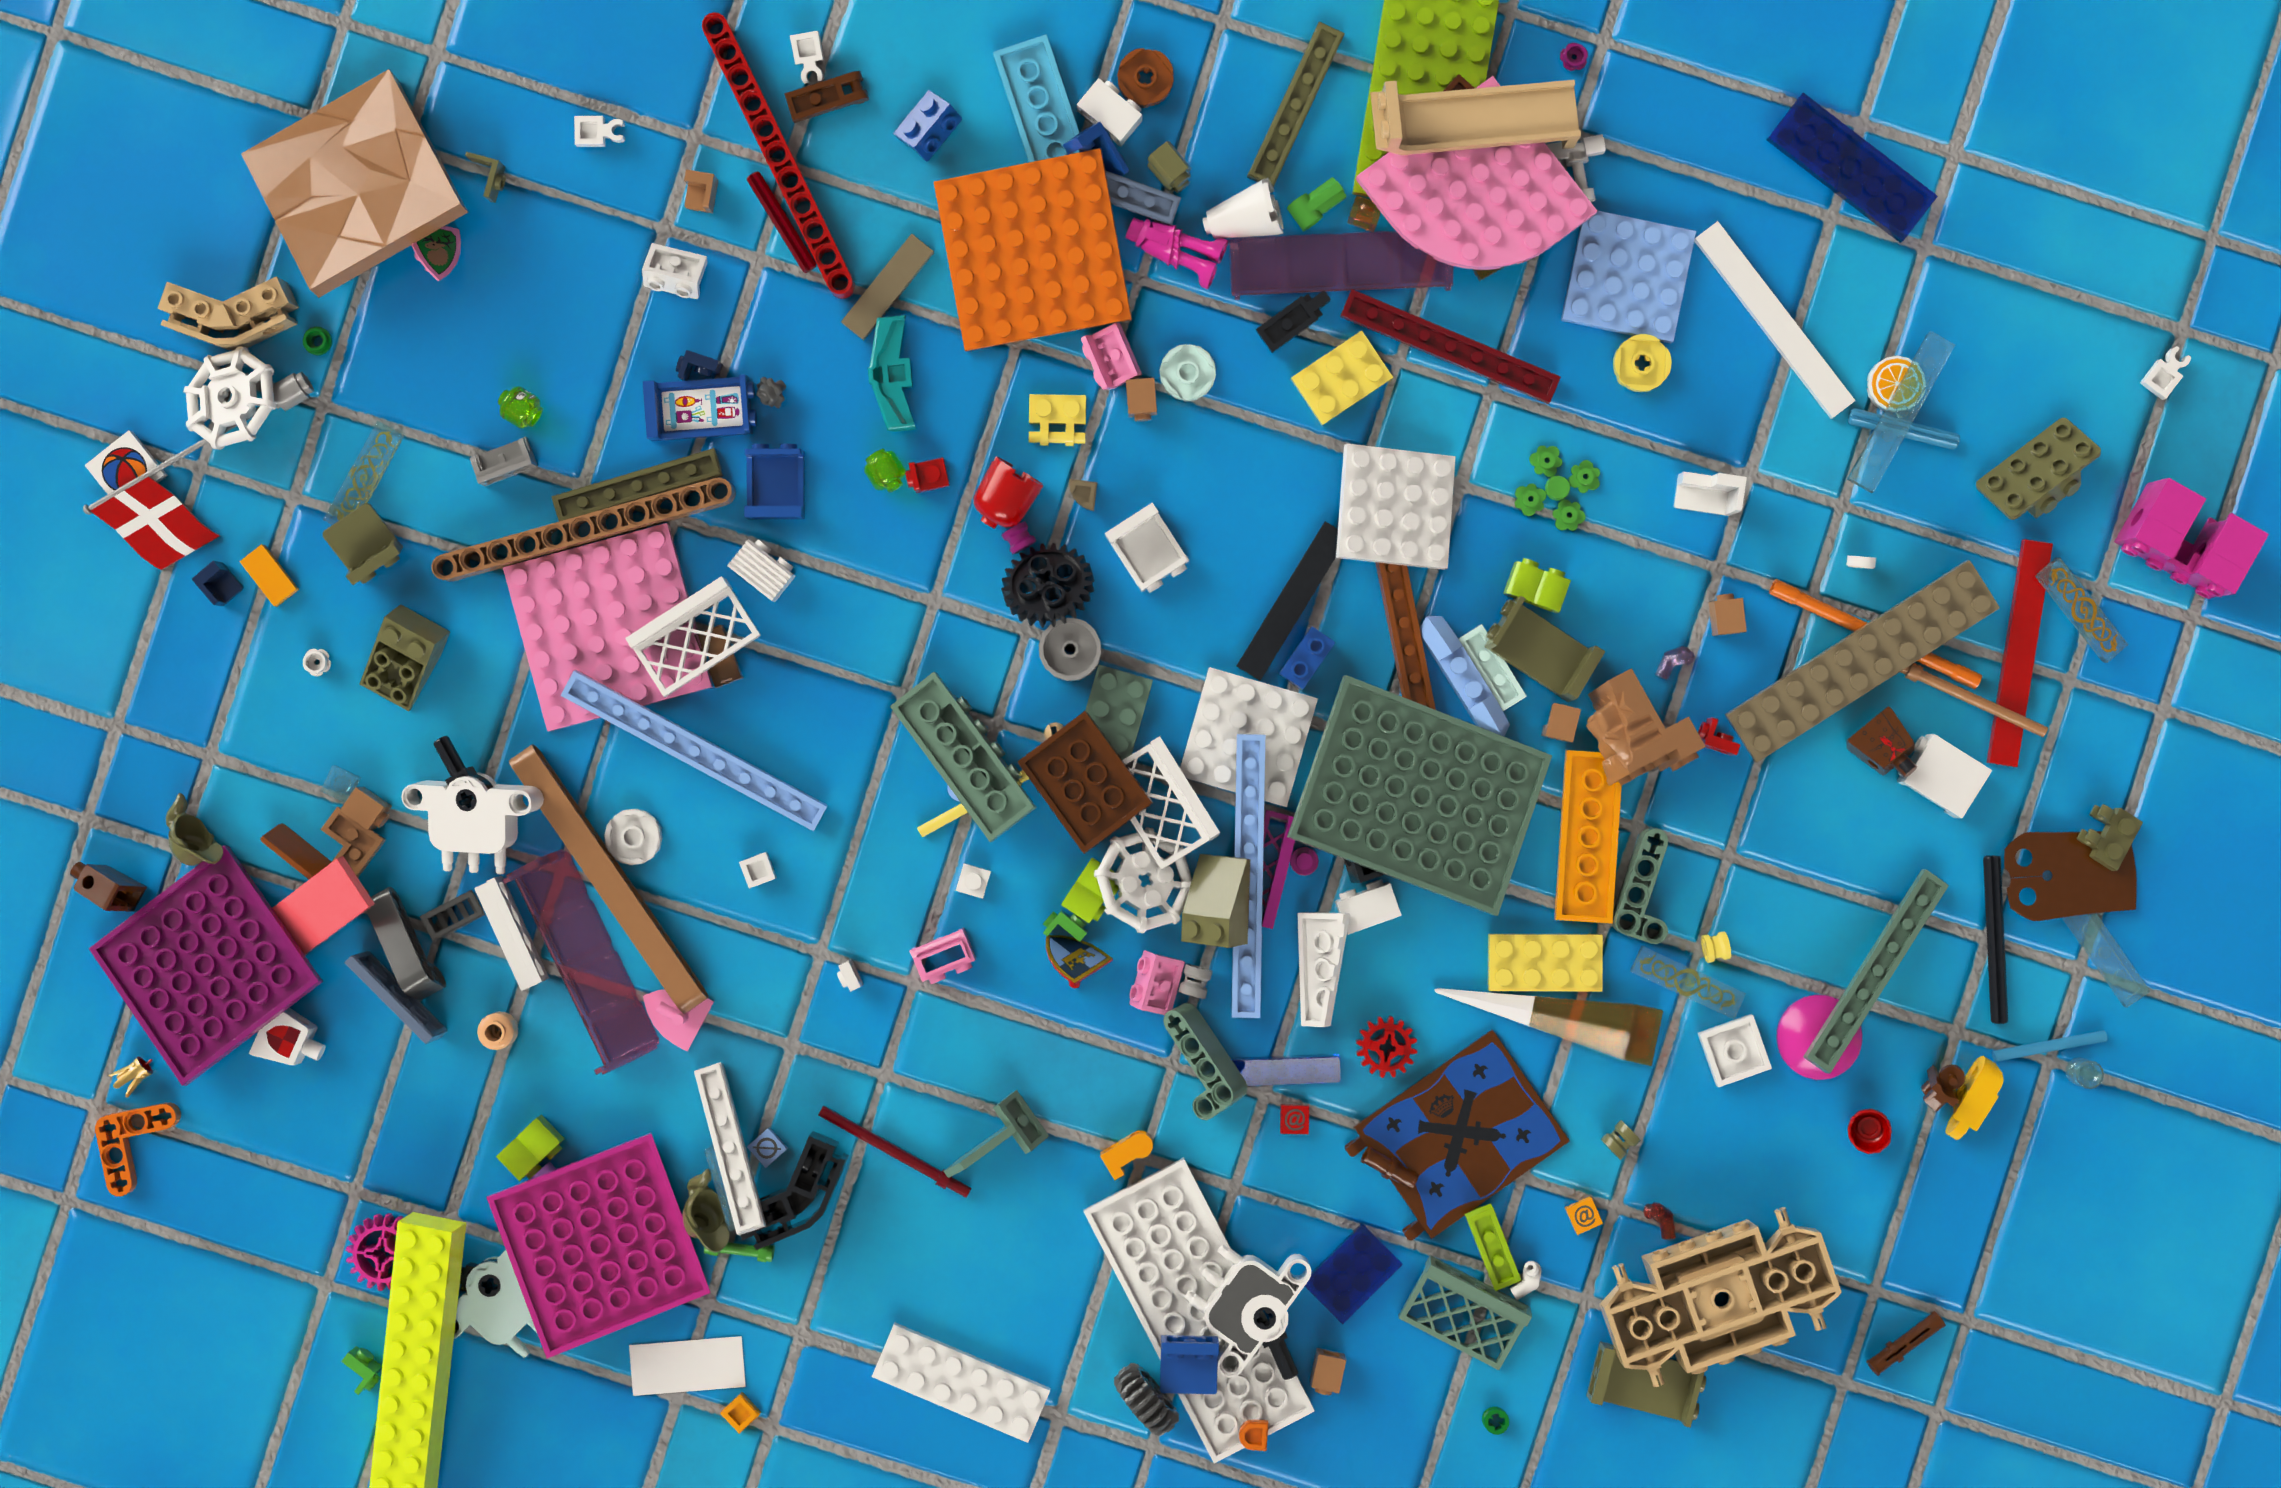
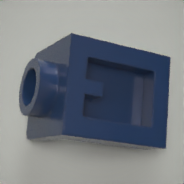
M686 350L685 355H681L678 359L676 372H679V379L688 381L693 367H695L694 372L711 377L712 373L720 375L723 364L719 360Z

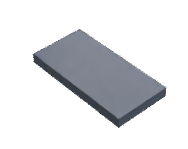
M370 951L351 955L344 962L425 1044L440 1039L447 1032L444 1025L419 1000L406 995L402 991L396 977Z

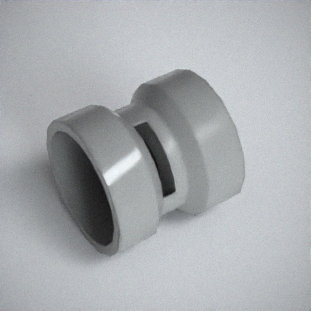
M1186 964L1184 968L1185 979L1180 983L1178 992L1205 999L1208 991L1206 984L1207 981L1211 980L1213 971L1196 965Z

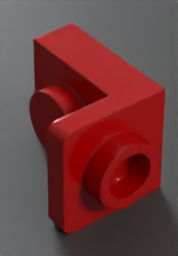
M944 458L920 463L911 462L909 463L910 470L905 471L908 487H914L916 493L950 486Z
M1713 717L1707 718L1706 722L1703 721L1701 723L1698 734L1706 748L1730 756L1738 754L1741 744L1733 742V736L1717 732V735L1714 736L1718 719Z

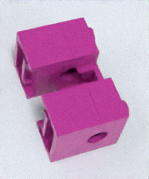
M2165 478L2146 484L2114 542L2122 546L2121 551L2132 557H2137L2138 555L2147 560L2145 564L2150 568L2168 572L2171 574L2170 578L2173 581L2182 585L2189 584L2196 588L2195 593L2204 598L2211 599V597L2236 594L2269 534L2233 513H2229L2226 520L2220 522L2211 517L2208 518L2194 544L2187 542L2184 538L2206 498L2171 478Z

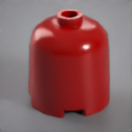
M998 456L992 461L973 498L976 510L983 515L981 521L994 529L997 525L1008 528L1019 524L1043 487L1041 482L1026 472H1023L1021 476L1015 473L1016 470L1012 468L1013 464Z

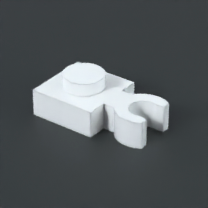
M819 31L790 35L795 65L804 64V69L801 72L803 83L809 84L808 74L811 71L817 73L819 82L823 81V71L817 67V61L824 60Z
M574 116L575 145L577 147H605V138H610L615 143L625 142L623 135H614V129L616 127H625V123L620 119H613L608 124H605L603 116Z
M2177 346L2171 348L2166 353V362L2162 359L2157 360L2140 382L2141 385L2161 400L2166 399L2182 379L2183 375L2177 372V370L2188 365L2191 360V356L2188 355L2183 357L2181 362L2177 361L2175 354L2180 349Z

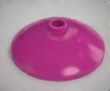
M1827 995L1803 997L1791 1004L1779 1021L1776 1034L1779 1053L1784 1062L1793 1071L1806 1078L1825 1080L1841 1075L1853 1065L1860 1053L1862 1046L1861 1026L1830 1074L1823 1072L1803 1058L1839 1001L1837 998Z

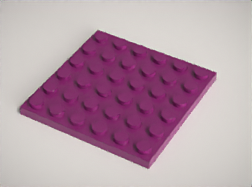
M226 845L222 846L223 856L216 864H210L205 861L201 862L89 948L182 1086L190 1084L323 982L231 848Z

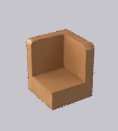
M686 169L684 178L688 185L685 200L686 209L713 213L718 186L717 177L711 173Z
M1553 703L1548 723L1543 726L1541 736L1573 742L1581 709Z

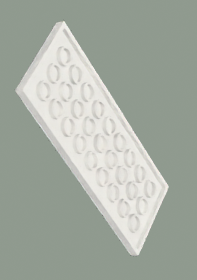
M1184 1158L1083 1210L1160 1360L1161 1335L1218 1336L1207 1327L1204 1313L1191 1305L1184 1296L1187 1291H1191L1205 1301L1208 1300L1216 1287L1208 1282L1201 1275V1272L1204 1268H1208L1224 1278L1233 1264L1226 1260L1218 1252V1249L1221 1245H1225L1227 1248L1231 1247ZM1261 1310L1259 1312L1260 1317H1262L1264 1321L1268 1320L1264 1311ZM1218 1336L1220 1351L1226 1341ZM1263 1344L1238 1376L1226 1377L1220 1372L1219 1368L1217 1369L1216 1394H1178L1213 1463L1245 1448L1239 1439V1429L1247 1420H1268V1435L1315 1411L1297 1375L1292 1379L1284 1380L1269 1347L1264 1348ZM1227 1356L1222 1363L1227 1367H1233L1237 1364L1238 1359L1235 1356Z

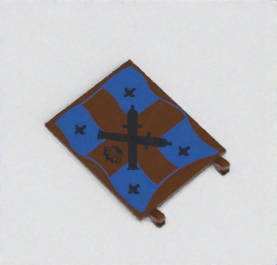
M1491 1029L1356 1124L1354 1128L1359 1137L1347 1143L1345 1150L1351 1157H1354L1366 1146H1371L1374 1150L1389 1158L1394 1157L1398 1159L1399 1164L1419 1174L1418 1180L1411 1190L1389 1178L1418 1219L1402 1230L1406 1238L1411 1241L1424 1230L1431 1239L1465 1216L1464 1214L1478 1207L1570 1140L1500 1039Z

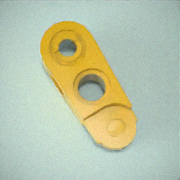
M1985 1056L1977 1058L1965 1075L1964 1084L1957 1089L1959 1102L1953 1107V1114L1945 1130V1133L1953 1139L1959 1140L1966 1134L1969 1127L1978 1131L1999 1096L1997 1094L2003 1085L2004 1078L2003 1073L1995 1062Z

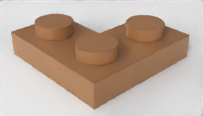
M337 806L320 830L343 845L333 861L344 856L356 876L359 877L386 839L375 831L367 830L342 813L340 811L341 807Z

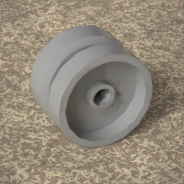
M1066 618L1067 623L1064 624L1061 620H1058L1055 627H1052L1050 624L1042 633L1039 642V657L1045 669L1056 678L1065 681L1081 680L1089 676L1098 666L1102 655L1101 641L1095 629L1086 621L1077 618ZM1068 644L1076 647V651L1072 655H1068L1065 652V646Z

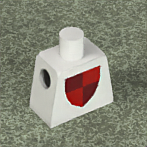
M288 1008L259 1030L249 1054L288 1065H297L302 1063L305 1056L318 1061L322 1057L326 1045L312 1040L317 1030L315 1024L291 1008Z

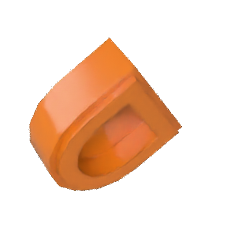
M1252 1419L1244 1422L1239 1429L1241 1444L1250 1450H1267L1268 1420Z

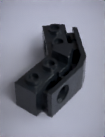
M814 1131L809 1135L788 1187L759 1198L766 1227L778 1222L782 1225L774 1231L769 1230L762 1233L761 1229L766 1228L763 1227L740 1235L742 1240L754 1236L756 1239L754 1247L755 1250H758L810 1228L825 1213L849 1156L845 1153L842 1156L835 1154L838 1141ZM828 1161L834 1162L827 1181L824 1182L821 1177ZM820 1189L826 1191L821 1206L809 1218L791 1225L790 1220L795 1219L798 1214L802 1213L815 1200Z

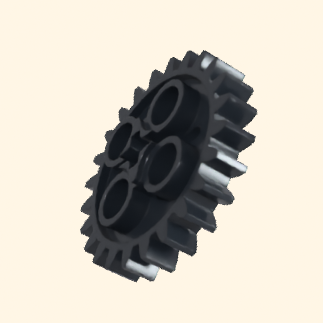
M1042 543L1040 551L1030 547L1029 555L1020 552L1021 561L1012 559L1013 569H1005L1007 577L1002 578L1004 587L1001 590L1006 606L1010 608L1012 615H1018L1019 621L1022 622L1027 618L1030 626L1036 620L1039 621L1041 628L1044 627L1046 621H1050L1052 627H1055L1057 619H1060L1064 624L1067 623L1066 616L1070 615L1076 618L1075 610L1084 611L1083 601L1090 602V593L1094 592V577L1090 564L1086 563L1084 555L1078 556L1075 548L1068 553L1067 545L1065 544L1060 550H1057L1055 543H1052L1050 549H1046Z

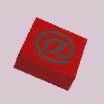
M1280 1104V1134H1309V1105Z

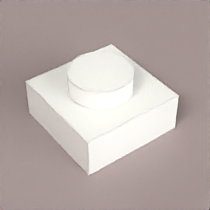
M767 852L739 862L748 888L777 878Z
M964 863L956 891L983 899L991 871Z
M852 959L838 966L840 971L837 972V975L844 988L848 986L851 992L864 985Z

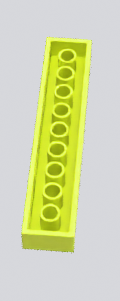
M412 1212L397 1223L369 1488L438 1487L467 1222Z

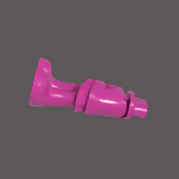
M1137 218L1132 219L1125 236L1126 239L1136 242V247L1140 248L1141 246V249L1146 253L1163 261L1168 266L1172 264L1176 270L1179 265L1191 269L1198 274L1200 286L1207 290L1210 288L1217 271V263L1220 264L1226 252L1228 240L1218 238L1214 241H1205L1182 233L1183 229H1177V225L1151 222L1149 219H1146L1145 222ZM1180 247H1185L1193 251H1196L1200 254H1203L1212 261L1200 259L1198 257L1187 254L1181 251Z

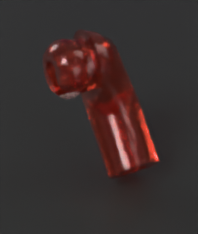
M1657 1202L1646 1204L1643 1209L1644 1216L1647 1219L1653 1218L1654 1221L1660 1224L1662 1239L1676 1238L1672 1212Z

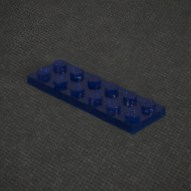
M1805 93L1798 97L1766 139L1899 243L1905 240L1938 197Z

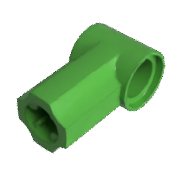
M1332 177L1311 193H1305L1298 197L1287 207V210L1304 232L1319 222L1326 212L1345 200L1347 196L1339 182Z

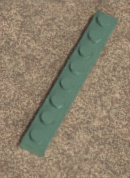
M1927 869L1920 871L1803 1058L1825 1073L1830 1074L1945 893L1949 886Z

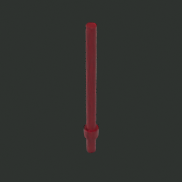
M823 1106L818 1116L935 1180V1184L941 1188L946 1189L947 1187L967 1198L972 1188L952 1176L948 1178L944 1173V1169L940 1171L826 1106Z

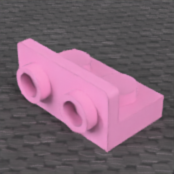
M1144 950L1142 957L1137 963V976L1135 984L1130 989L1129 1004L1140 1010L1165 1015L1168 1011L1172 1010L1185 962Z

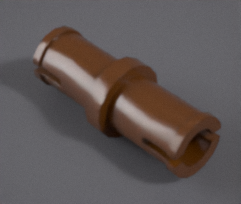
M1371 1146L1367 1147L1362 1155L1361 1163L1382 1173L1381 1176L1383 1178H1391L1409 1190L1415 1186L1419 1174L1399 1164L1398 1159L1394 1157L1389 1158L1374 1150Z

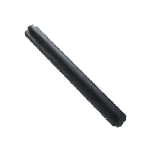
M1987 855L1983 858L1990 1013L1992 1023L2004 1024L2008 1022L2001 858L1997 855Z

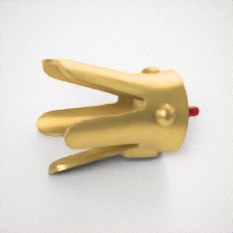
M138 1056L130 1065L109 1074V1077L118 1074L116 1076L118 1080L113 1084V1087L115 1089L120 1088L134 1079L128 1086V1091L125 1094L126 1098H128L143 1079L153 1074L149 1065L152 1059L146 1062Z

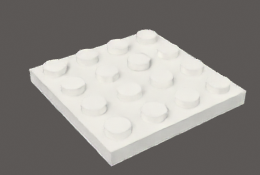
M1348 443L1344 445L1336 558L1441 570L1448 569L1456 456Z
M1209 667L1180 766L1181 771L1187 779L1236 793L1237 734H1265L1264 801L1287 807L1318 698Z

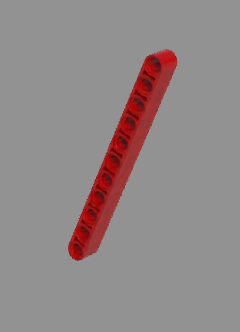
M709 13L702 21L703 32L813 258L832 294L840 299L848 298L855 290L854 280L727 20L720 13ZM722 24V31L719 34H711L710 29L713 25ZM726 50H736V54L732 59L725 60L722 58ZM744 74L748 76V81L744 85L735 84V79L739 75ZM759 100L761 105L757 110H747L749 102ZM771 125L773 132L769 136H761V128ZM776 151L786 152V156L781 162L772 161V156ZM788 177H798L796 186L792 188L784 186L785 180ZM803 201L811 203L808 212L803 214L797 212L799 203ZM814 227L823 228V234L818 239L809 237V232ZM827 252H833L836 255L834 262L829 265L823 264L821 261L822 256ZM838 278L848 279V285L845 289H834V283Z

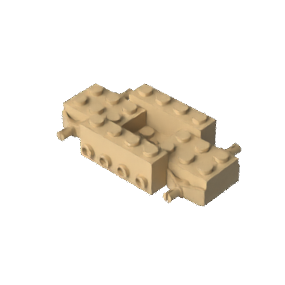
M1786 1207L1779 1208L1780 1210H1774L1779 1223V1229L1765 1244L1759 1227L1746 1219L1641 1256L1651 1284L1634 1282L1628 1279L1623 1263L1618 1264L1619 1268L1617 1265L1613 1266L1612 1269L1618 1282L1617 1286L1599 1305L1621 1364L1624 1368L1647 1370L1653 1387H1659V1384L1661 1386L1665 1384L1660 1371L1661 1365L1674 1354L1680 1366L1687 1373L1700 1374L1707 1371L1710 1365L1716 1363L1719 1365L1729 1364L1735 1360L1736 1356L1757 1354L1762 1351V1347L1771 1344L1773 1346L1786 1344L1789 1342V1338L1796 1336L1788 1311L1808 1313L1812 1318L1816 1331L1821 1330V1328H1827L1822 1315L1823 1309L1835 1300L1842 1291L1821 1232L1815 1228L1796 1226L1790 1223ZM1719 1292H1727L1729 1295L1728 1303L1724 1306L1715 1305L1714 1299Z

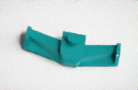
M906 315L877 318L870 366L868 367L869 384L872 385L888 431L893 432L916 430L902 389L913 388L910 358L900 359Z

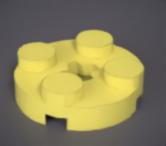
M1648 334L1635 335L1624 341L1615 352L1613 358V370L1618 383L1635 392H1648L1661 385L1668 377L1672 365L1669 350L1665 348L1658 338ZM1640 356H1644L1645 361L1650 364L1644 368V371L1639 370V367L1635 366V361L1639 360Z

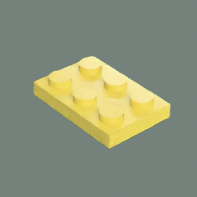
M1360 331L1291 377L1292 382L1321 425H1324L1393 379V376L1363 331Z

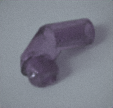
M1683 646L1665 652L1655 676L1668 680L1674 666L1681 664L1690 665L1694 661V653L1688 647Z

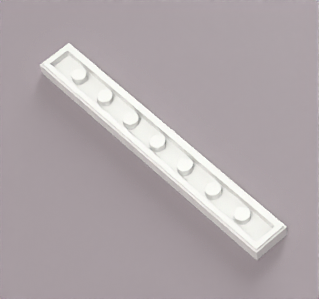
M1717 221L1697 236L1694 242L1829 418L1832 419L1852 404L1855 399L1721 224Z

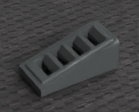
M470 890L421 915L420 918L435 943L481 918L485 913L473 891ZM465 900H468L474 911V914L470 916L462 903ZM456 905L464 917L461 921L458 920L452 909ZM445 911L448 912L454 923L451 926L447 925L442 915ZM436 916L443 928L439 932L432 921V918Z

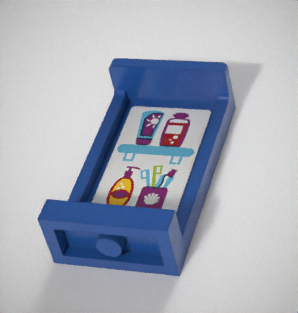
M746 374L730 378L663 383L643 381L646 435L650 441L753 434V427L757 426L756 410H751V398H755L754 382L749 381V377Z

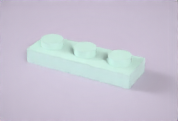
M1481 624L1458 639L1491 690L1502 711L1527 696L1505 660L1484 647L1488 638L1486 637L1487 631Z

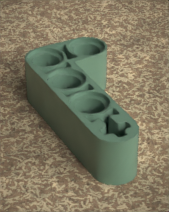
M1646 828L1638 836L1613 910L1612 924L1616 931L1651 944L1662 943L1668 936L1667 925L1662 920L1645 914L1669 841L1666 833L1656 828ZM1655 835L1659 843L1658 845L1651 846L1647 839L1649 836L1654 837ZM1647 851L1655 854L1653 858L1648 855H1642V852ZM1642 860H1647L1650 863V871L1642 876L1638 872V864ZM1633 887H1639L1641 890V897L1636 902H1631L1628 896L1630 889ZM1630 914L1632 917L1631 926L1622 929L1619 923L1621 916ZM1651 923H1656L1659 927V933L1657 936L1649 938L1646 932L1647 927Z
M1184 1003L1168 1011L1164 1015V1026L1206 1088L1203 1093L1194 1099L1192 1104L1193 1111L1198 1118L1209 1120L1243 1098L1248 1090L1247 1083L1201 1013L1193 1004Z

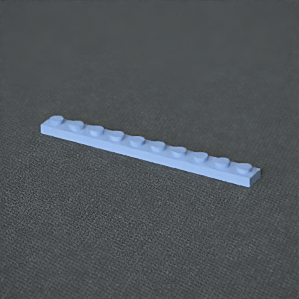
M577 670L573 671L560 695L812 831L815 830L828 806Z
M1237 734L1234 857L1250 859L1248 944L1233 947L1232 1018H1260L1265 734Z

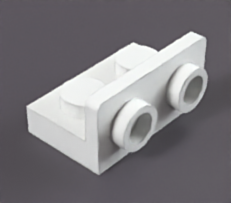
M652 243L642 268L643 285L654 291H664L676 294L682 298L698 299L700 295L699 285L707 266V256Z

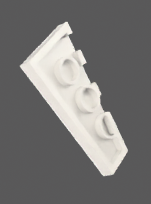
M1298 913L1301 1026H1331L1350 913Z

